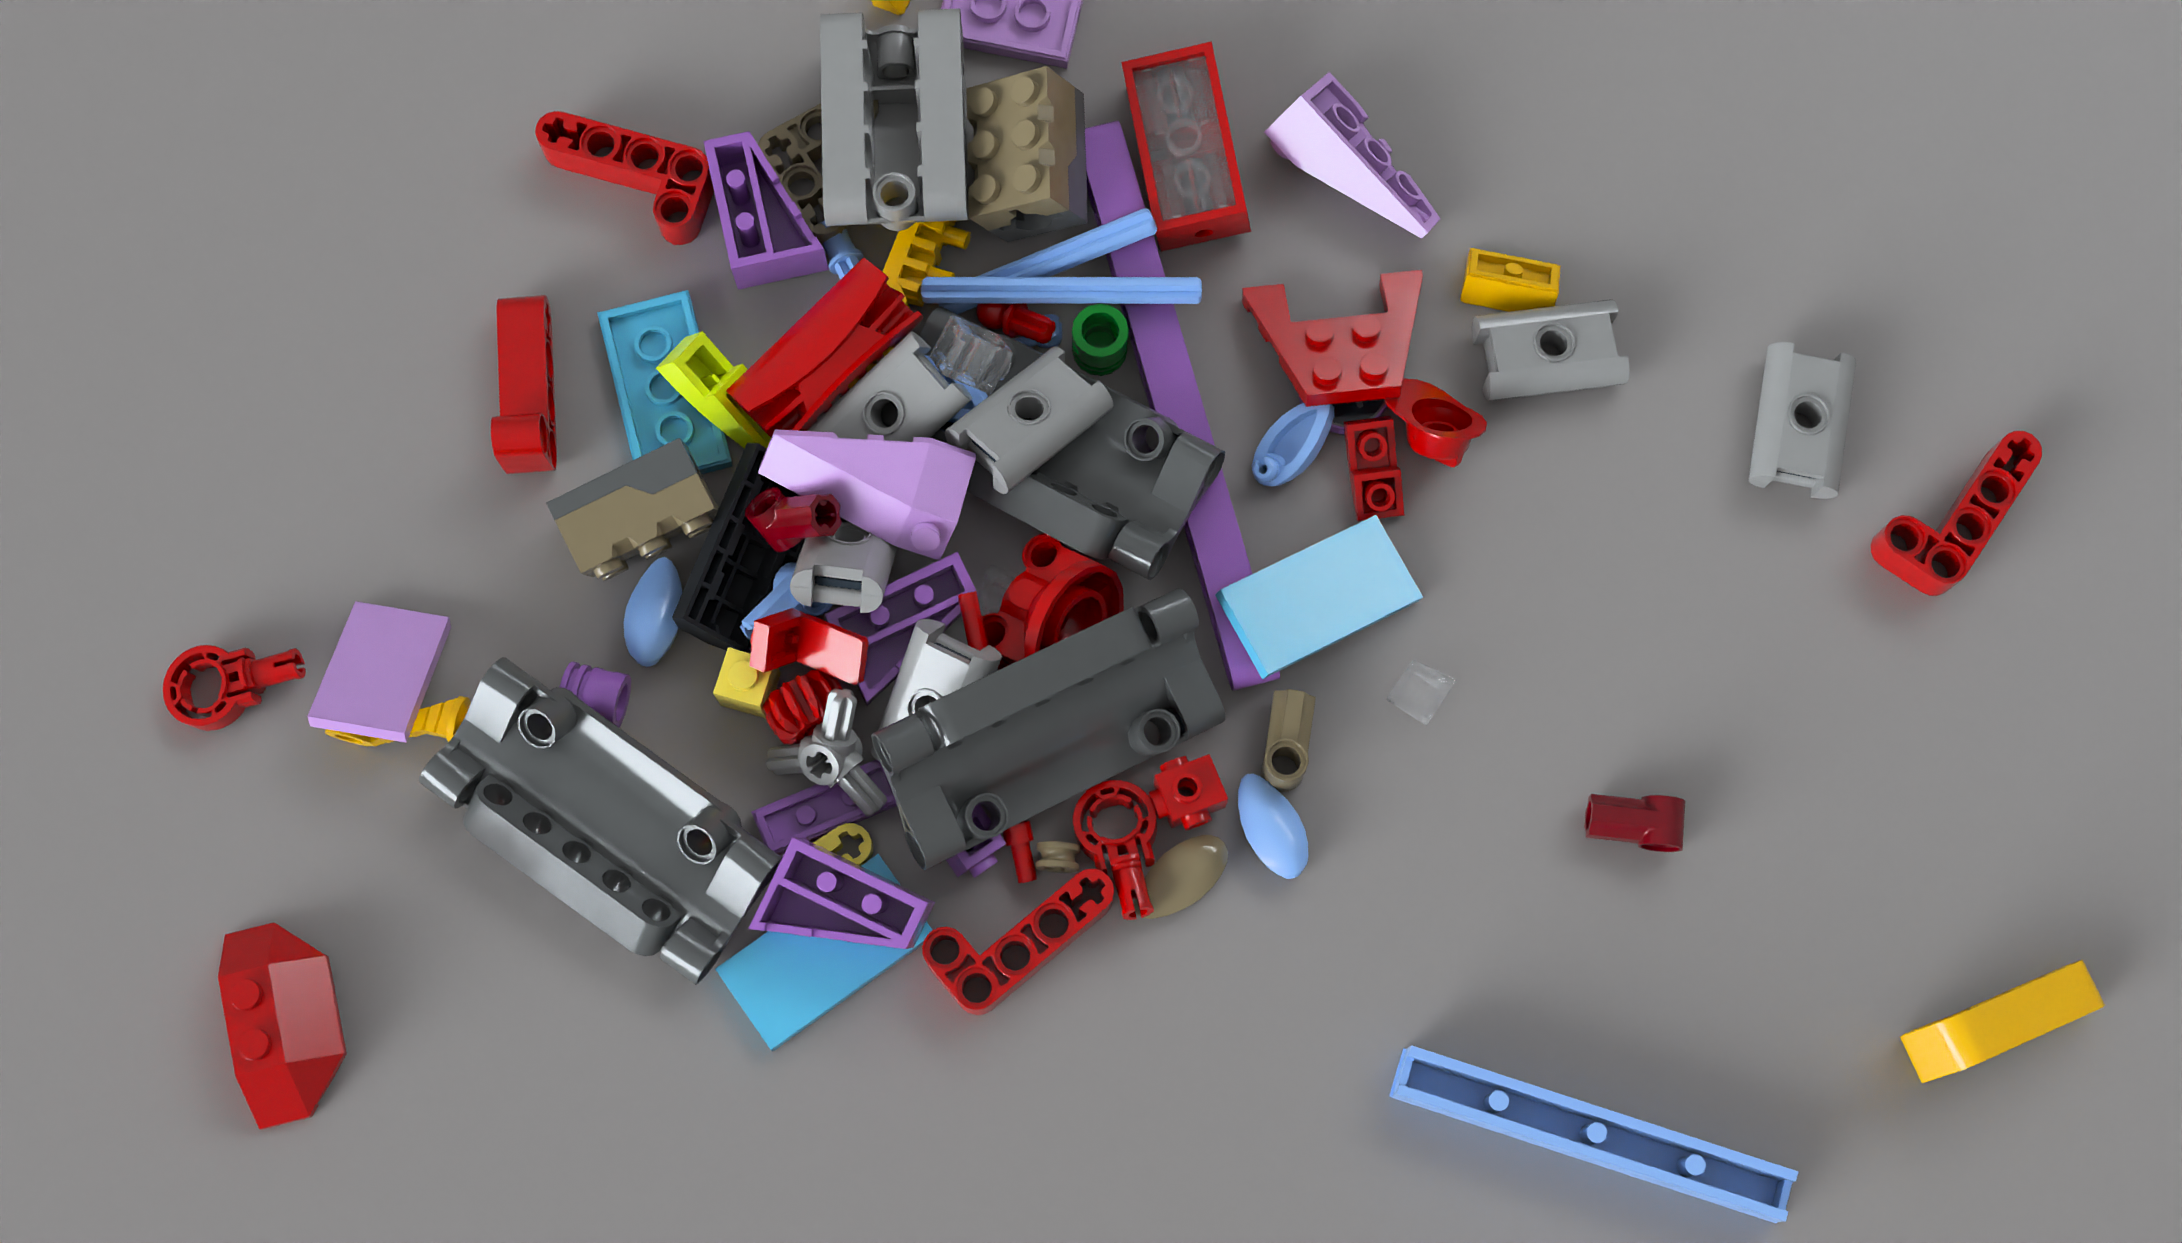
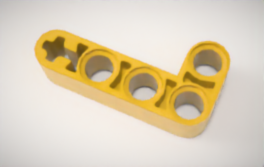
M2079 960L1899 1037L1921 1083H1925L1986 1061L2104 1007L2105 1004L2083 960Z

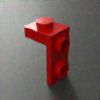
M790 608L754 621V628L751 634L752 646L749 667L765 673L797 661L840 680L857 685L864 681L869 641L862 635L797 609Z

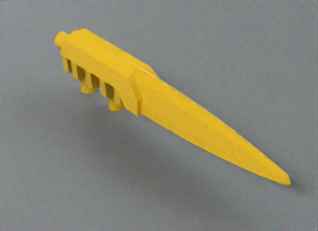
M956 221L915 222L908 229L898 232L883 273L889 278L887 281L888 286L905 296L902 301L909 309L908 303L920 307L924 305L921 296V284L924 278L955 277V273L937 268L935 265H940L942 260L940 252L943 245H951L964 250L969 245L971 232L954 227ZM892 347L883 352L884 357L893 349ZM871 363L865 369L868 373L876 364ZM854 379L848 385L849 389L852 388L858 382V380Z

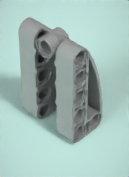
M960 8L918 10V28L916 29L903 25H886L878 30H868L865 27L863 13L820 15L823 209L826 226L882 224L889 230L902 231L911 227L915 222L968 220L965 60ZM874 100H878L879 113L874 119ZM895 197L906 200L903 204L895 207L886 204L888 200Z

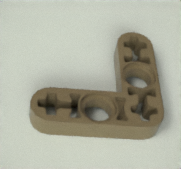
M874 100L875 119L879 113L878 100ZM820 103L768 131L761 137L758 146L779 177L780 183L792 202L800 210L811 232L823 245L825 241L836 236L838 233L842 234L847 225L825 228L822 223L818 224L813 209L819 204L820 210L824 215L823 177L813 164L814 161L822 158V139L815 140L807 135L811 126L822 123ZM779 147L783 152L787 151L791 166L786 170L780 157L772 153L774 148ZM801 178L809 179L815 184L813 190L803 196H797L789 191L792 183Z

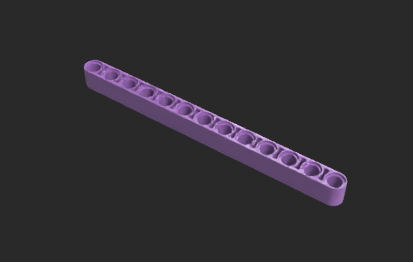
M1117 120L1085 128L1087 192L1097 227L1145 208L1120 122ZM1153 235L1105 254L1112 277H1165ZM1120 304L1122 314L1126 318L1129 328L1128 335L1149 408L1172 419L1178 428L1215 446L1174 304ZM1221 468L1212 485L1184 524V529L1225 672L1232 691L1280 679V671L1264 679L1261 678L1215 596L1220 589L1253 574Z

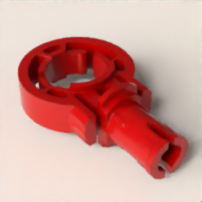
M212 645L196 646L180 654L168 668L163 682L164 702L169 712L178 721L200 730H218L236 721L245 711L246 707L261 704L262 698L257 694L264 693L266 687L304 678L306 669H297L296 667L305 664L304 659L297 648L255 660L253 651L246 647L228 652ZM215 667L218 669L222 680L221 689L218 694L219 698L210 707L198 708L193 704L190 690L196 676L189 671L193 668L199 672H204L208 668ZM186 709L208 718L194 719L186 712Z
M1122 780L1101 782L1089 788L1080 797L1073 813L1075 837L1083 853L1095 862L1096 869L1103 871L1107 875L1103 854H1108L1123 919H1137L1133 899L1137 900L1141 918L1150 915L1154 908L1148 894L1137 846L1141 845L1146 868L1153 866L1155 858L1152 845L1157 835L1155 807L1148 794L1133 783ZM1132 800L1139 803L1148 815L1143 818L1141 809L1136 804L1134 806V813L1138 819L1137 826L1127 836L1119 839L1100 837L1093 829L1092 817L1096 818L1102 809L1117 805L1131 809L1133 807ZM1089 809L1090 816H1087L1088 831H1082L1083 819Z

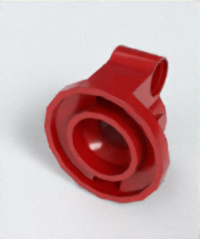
M1042 533L1031 538L1025 545L1022 552V561L1026 570L1016 576L1008 586L1002 598L999 612L982 616L988 645L997 649L1002 655L997 669L1000 670L1124 611L1123 586L1115 571L1066 548L1061 541L1046 533Z

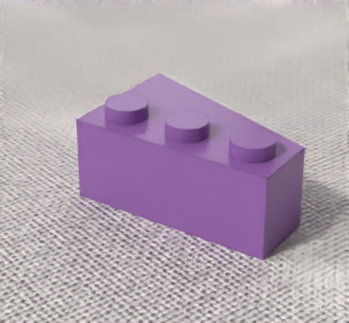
M747 131L703 141L729 262L738 290L829 270L824 248L817 237L811 232L800 210L792 202L780 183L779 177L751 133Z
M958 552L888 584L881 605L872 612L860 613V607L843 605L825 614L827 622L862 635L869 641L864 681L857 684L867 706L897 678L918 620L932 619L946 624L944 633L962 616L957 595L973 592L976 589Z
M792 837L748 929L909 949L914 948L935 902L804 838Z

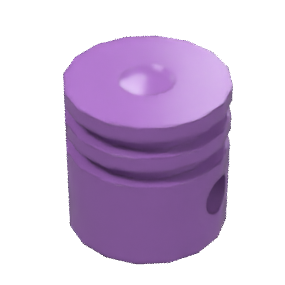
M570 662L565 669L559 687L573 692L582 702L617 727H620L630 697V675L606 671L599 667L592 669L590 665L584 664L580 666L577 662Z

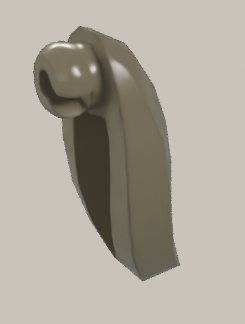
M1200 835L1189 838L1164 853L1145 876L1148 894L1154 911L1143 918L1154 919L1168 916L1200 900L1215 885L1224 871L1228 861V851L1225 843L1219 837L1213 835ZM1135 899V912L1141 917L1138 902Z

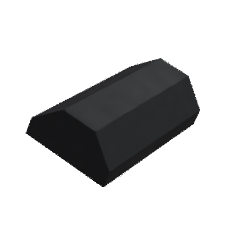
M759 443L746 444L672 616L678 628L707 644L726 651L729 647L750 654L751 641L746 638L739 627L742 624L741 621L773 590V581L779 569L787 563L797 561L805 538H803L789 550L775 552L745 516L748 504L766 489L779 488L785 497L800 496L758 473L767 448Z

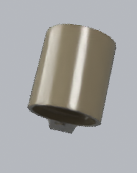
M1287 689L1275 690L1273 693L1264 760L1261 765V777L1279 792H1289L1295 789L1301 783L1309 763L1308 749L1316 697L1307 694L1305 691ZM1279 756H1286L1294 761L1297 771L1290 775L1281 774L1274 769L1272 760Z

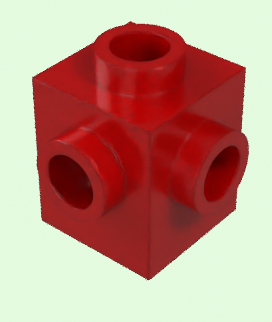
M1210 754L1192 761H1188L1187 756H1181L1162 764L1159 767L1161 773L1154 775L1153 785L1155 790L1148 792L1158 819L1167 817L1171 829L1183 824L1185 831L1198 828L1212 821L1210 814L1226 808L1228 801ZM1188 790L1193 795L1185 797L1179 791Z

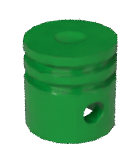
M1106 304L1090 305L1080 311L1073 321L1072 354L1074 361L1081 370L1090 375L1104 376L1112 374L1126 360L1129 328L1126 318L1118 309Z

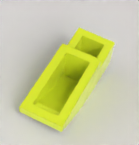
M703 331L685 337L656 369L696 410L743 448H745L747 443H759L767 448L771 438L726 392L748 369L743 363L733 366Z

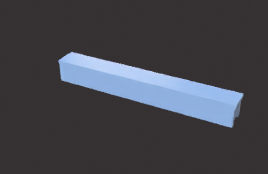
M1412 1045L1402 1050L1389 1094L1391 1098L1772 1223L1785 1222L1787 1219L1788 1211H1786L1792 1183L1797 1180L1798 1171Z

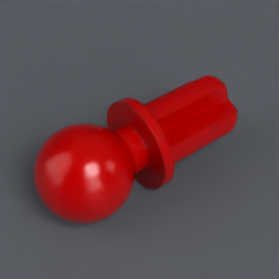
M977 304V318L984 327L992 330L1003 328L1004 334L1012 338L1021 335L1045 344L1051 340L1052 334L1056 329L1054 321L1047 316L1028 310L1027 304Z

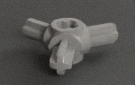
M833 689L828 694L823 723L814 728L813 735L805 736L800 744L771 747L767 751L766 767L776 775L803 773L813 783L828 785L830 788L838 783L865 815L872 816L886 804L887 797L858 765L864 758L862 757L861 741L852 730L857 699L851 690Z

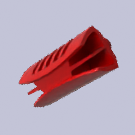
M862 258L726 390L770 438H772L775 429L808 431L817 422V417L821 413H825L832 406L831 402L838 395L842 397L849 390L848 385L854 379L859 381L867 374L865 369L871 363L877 364L884 358L883 352L889 347L894 348L923 320V315L918 310L914 313L902 301L905 296L901 292L888 286V276L865 258Z

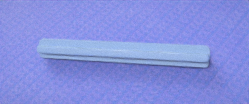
M1143 208L977 277H1051L1152 236L1157 232V226L1149 209ZM938 303L939 307L942 306L955 314H960L977 307L976 303Z

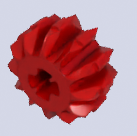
M811 670L806 675H797L793 680L783 682L782 687L770 693L763 705V709L767 715L766 720L771 730L779 737L783 744H800L805 736L813 735L814 728L823 723L828 694L833 689L843 690L838 679L821 671Z

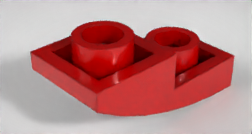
M1391 416L1343 422L1356 520L1364 521L1374 515L1378 519L1404 516L1401 469L1397 466L1393 418Z

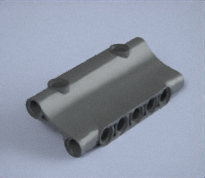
M942 306L937 307L930 314L920 334V337L932 348L925 356L943 359L959 366L974 378L986 392L987 396H990L1043 354L1008 335L994 334ZM990 344L994 346L997 354L996 363L993 367L987 361L986 356ZM1072 369L1091 386L1097 382L1096 380ZM1105 386L1113 400L1112 410L1008 493L1002 494L993 488V475L975 460L967 492L1081 553L1097 559L1109 558L1138 575L1152 580L1163 567L1190 514L1218 476L1224 463L1225 451L1178 428L1177 424L1169 417ZM892 401L886 403L881 411V419L887 427L892 426L898 417V409ZM947 422L931 438L948 444L945 430L953 423ZM1150 426L1156 429L1159 435V443L1155 450L1151 449L1146 442V431Z
M1177 588L1135 609L1133 606L922 706L918 708V712L872 733V743L894 794L907 844L918 865L923 870H927L989 838L996 837L1004 830L1157 754L1169 751L1173 747L1225 721L1226 715L1223 704L1202 662L1195 642L1194 632L1199 626L1198 613L1191 598L1183 589ZM1147 721L1154 723L1159 729L1160 739L1157 745L1149 743L1145 738L1144 726ZM977 804L985 806L991 815V824L985 831L977 828L972 820V811Z
M506 657L498 659L485 673L478 685L466 716L455 735L431 758L419 778L420 784L453 808L458 809L463 806L467 809L464 814L463 823L471 835L628 950L642 956H651L662 951L660 959L695 985L700 983L713 968L735 930L773 878L783 858L742 829L741 820L731 806L718 800L582 702L573 692L561 687L550 690Z

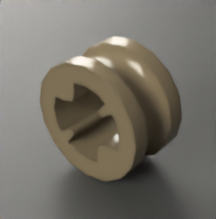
M1058 841L1037 843L1036 850L1041 852V859L1035 862L1037 870L1054 873L1079 872L1080 865L1075 862V856L1081 852L1080 845Z

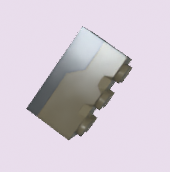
M1048 66L966 88L967 119L973 127V140L967 144L968 163L974 170V183L968 187L969 219L1006 242L1088 223L1084 93Z
M680 438L546 502L580 573L590 577L596 576L597 579L602 578L603 581L627 571L629 567L626 560L638 554L648 560L672 548L669 539L683 532L691 539L709 531L719 509L688 446Z

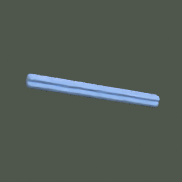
M926 277L922 280L921 296L924 303L1198 304L1202 299V281L1198 277Z

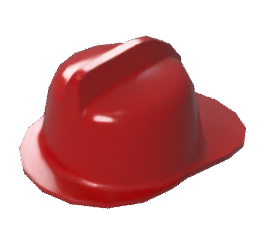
M1404 378L1400 397L1384 399L1386 405L1396 415L1406 421L1407 441L1411 449L1419 455L1434 459L1449 467L1458 466L1470 445L1471 439L1481 436L1486 431L1487 422L1482 415L1464 406L1440 388L1421 380Z

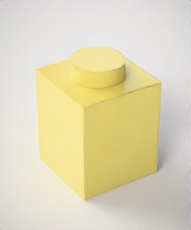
M728 647L713 691L714 696L720 706L766 718L767 715L763 705L770 693L777 688L781 675L779 668L765 673L749 667L750 653Z

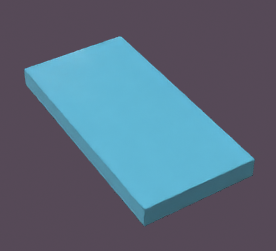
M686 290L598 312L632 459L635 460L680 438L688 446L701 474L733 467L725 433L696 410L656 369L685 337L699 332L689 291Z
M1376 515L1222 588L1215 594L1262 679L1417 603L1423 598Z
M879 854L861 865L900 885ZM926 921L914 948L909 949L768 931L715 968V970L773 1052L923 945L925 937L932 931V928Z

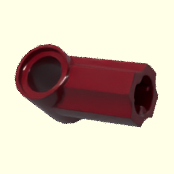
M773 487L758 494L745 510V516L775 552L787 551L798 544L803 538L832 536L842 524L839 514L841 505L832 494L785 497L779 488Z
M1591 794L1588 797L1585 811L1584 828L1586 838L1639 843V848L1656 852L1682 851L1685 800L1663 795H1649L1641 797V799Z

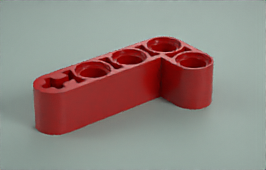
M553 111L546 113L539 119L535 129L536 138L545 158L551 165L655 194L653 213L665 240L674 245H685L697 238L714 193L707 156L701 150L566 112ZM601 148H613L612 152L607 156H594ZM644 160H658L651 168H638ZM687 172H701V175L695 180H682V177ZM675 212L687 213L682 221L676 223L667 221L669 216Z
M546 295L500 298L497 300L496 307L500 416H495L491 419V442L494 456L506 474L555 471L557 467L552 319L549 300Z
M2026 431L2008 433L1986 453L1936 531L1912 516L1901 515L1895 517L1872 539L1871 553L1874 560L1880 566L1926 595L1938 596L1947 592L1966 576L2040 463L2042 447L2038 439ZM2013 455L2015 457L2013 460L2014 467L2009 471L2001 469ZM1981 487L1988 488L1994 493L1996 503L1988 501L1983 496ZM1956 524L1966 526L1972 534V540L1963 538L1958 533ZM1890 534H1896L1904 539L1907 551L1897 549L1891 541ZM1932 561L1940 562L1945 566L1948 578H1943L1934 572Z
M1085 869L1077 873L981 955L975 951L965 937L956 929L947 926L938 927L930 931L925 937L922 945L923 957L929 969L961 1008L974 1015L986 1014L1107 914L1111 909L1114 899L1113 882L1106 873L1098 869ZM1087 884L1088 887L1094 889L1099 885L1102 887L1100 893L1101 903L1096 904L1093 900L1085 902L1079 907V916L1083 919L1078 922L1072 909L1063 901L1069 899L1073 907L1083 898L1082 886ZM1050 914L1061 915L1068 923L1067 931L1058 938L1045 936L1039 928L1043 918ZM942 940L954 941L959 946V955L950 964H940L932 958L934 946ZM1011 946H1021L1030 954L1029 963L1020 970L1008 969L1002 963L1003 953ZM978 977L986 979L992 988L986 1000L974 1003L964 997L963 990L969 980Z

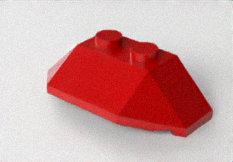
M274 922L225 934L218 981L235 1077L259 1129L264 1130L311 1118L319 1105L318 1102L331 1084L347 1055L329 956Z

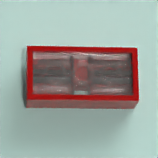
M1212 41L1121 62L1151 213L1157 226L1156 236L1161 252L1251 232Z

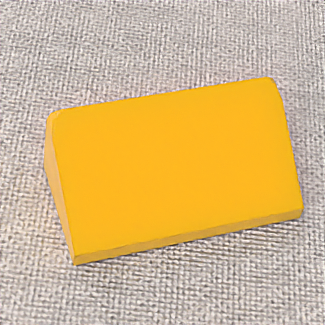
M1470 248L1461 290V302L1508 312L1555 306L1559 293L1561 266Z

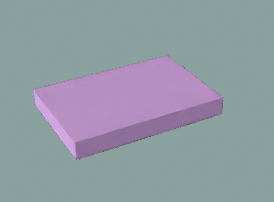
M943 0L941 9L960 8L963 30L962 42H964V48L1067 69L1083 0Z
M355 601L308 713L309 725L316 728L407 743L450 632L451 624L449 617Z

